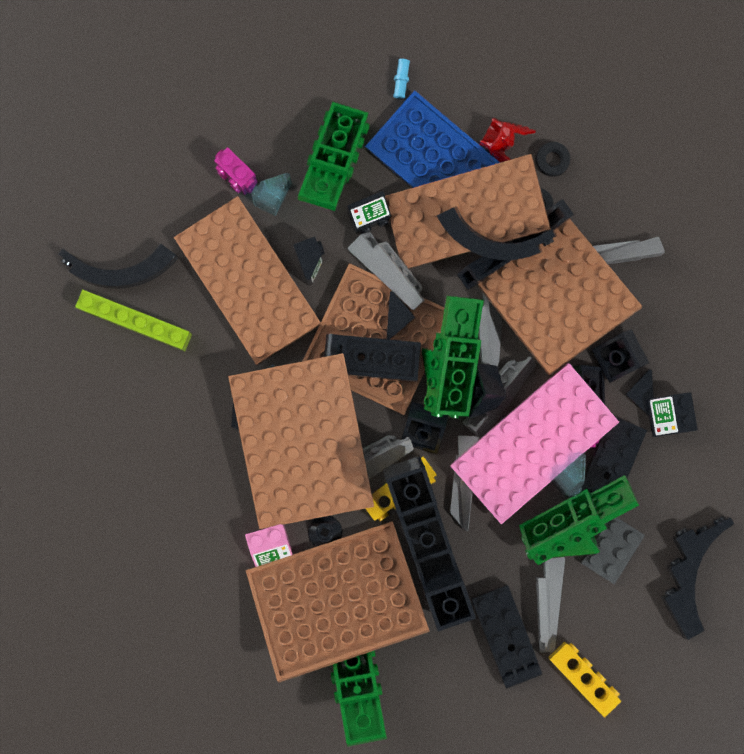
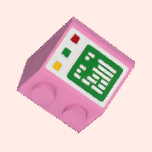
M284 524L245 535L255 567L293 555Z

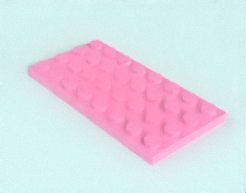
M567 363L450 466L500 524H503L617 425L619 421L574 368Z

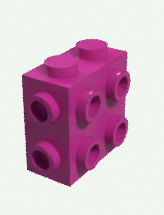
M228 147L216 154L214 162L217 173L224 180L228 179L231 184L230 186L238 194L240 192L244 195L250 194L256 189L258 181L255 173Z

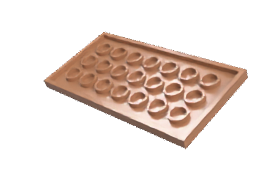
M532 154L385 196L391 213L390 221L399 258L408 269L471 252L448 234L437 215L456 206L471 228L484 237L505 243L551 230Z
M238 196L174 237L256 365H259L321 324Z

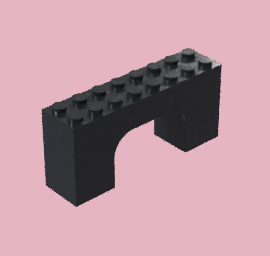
M420 456L383 468L437 631L439 632L476 619L437 507L438 504L426 468Z

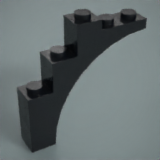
M563 199L546 211L551 230H556L574 215ZM548 231L508 241L505 243H517L527 241L539 235H542ZM482 256L467 265L457 276L467 290H469L512 260H498Z
M720 516L714 519V524L709 527L704 525L696 529L697 533L693 529H686L684 527L676 531V536L672 537L683 558L678 557L670 561L671 565L667 569L678 588L672 587L664 592L665 595L661 598L680 633L686 640L705 631L695 602L697 572L702 558L710 545L722 532L734 525L731 517L724 518V516Z

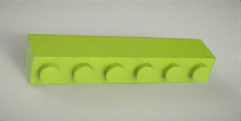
M83 289L75 306L80 311L184 352L192 336L187 330Z

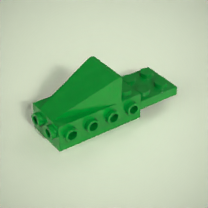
M332 102L329 111L325 112L323 119L325 123L319 128V138L314 141L312 148L314 152L308 157L307 166L309 168L298 194V200L333 211L336 210L343 187L352 178L354 171L352 165L357 163L359 157L358 148L362 149L365 138H363V134L367 135L370 124L367 123L368 112Z
M447 295L441 333H436V338L433 342L434 349L422 348L421 352L428 386L427 394L424 398V409L431 412L432 416L442 417V415H447L452 418L469 416L482 341L478 339L484 300Z
M624 475L591 494L586 489L519 525L522 533L521 539L526 546L525 552L530 560L533 559L537 565H540L553 557L599 553L600 550L594 536L607 529L605 523L639 506L627 477Z
M375 650L333 664L334 672L331 673L332 684H336L337 691L334 692L336 704H340L347 747L387 739L379 695H383L381 683H377L376 676H379L378 665L373 664L372 657H376Z

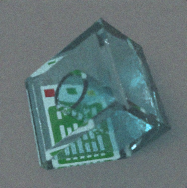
M284 173L261 181L259 186L256 185L251 194L255 206L276 216L292 185L291 175Z
M581 453L579 457L551 481L564 497H575L583 490L581 486L585 480L586 455L584 453Z

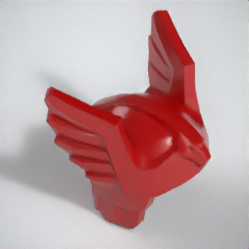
M492 118V122L479 144L490 150L491 155L501 163L511 160L504 153L514 146L515 133L527 135L535 133L536 130Z

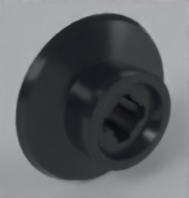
M330 515L315 518L308 528L309 540L317 547L341 539L342 526L336 518ZM322 528L330 531L327 537L321 535Z

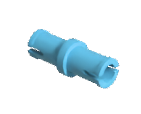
M398 60L397 75L394 76L396 81L394 98L405 99L406 84L409 82L408 70L410 60Z

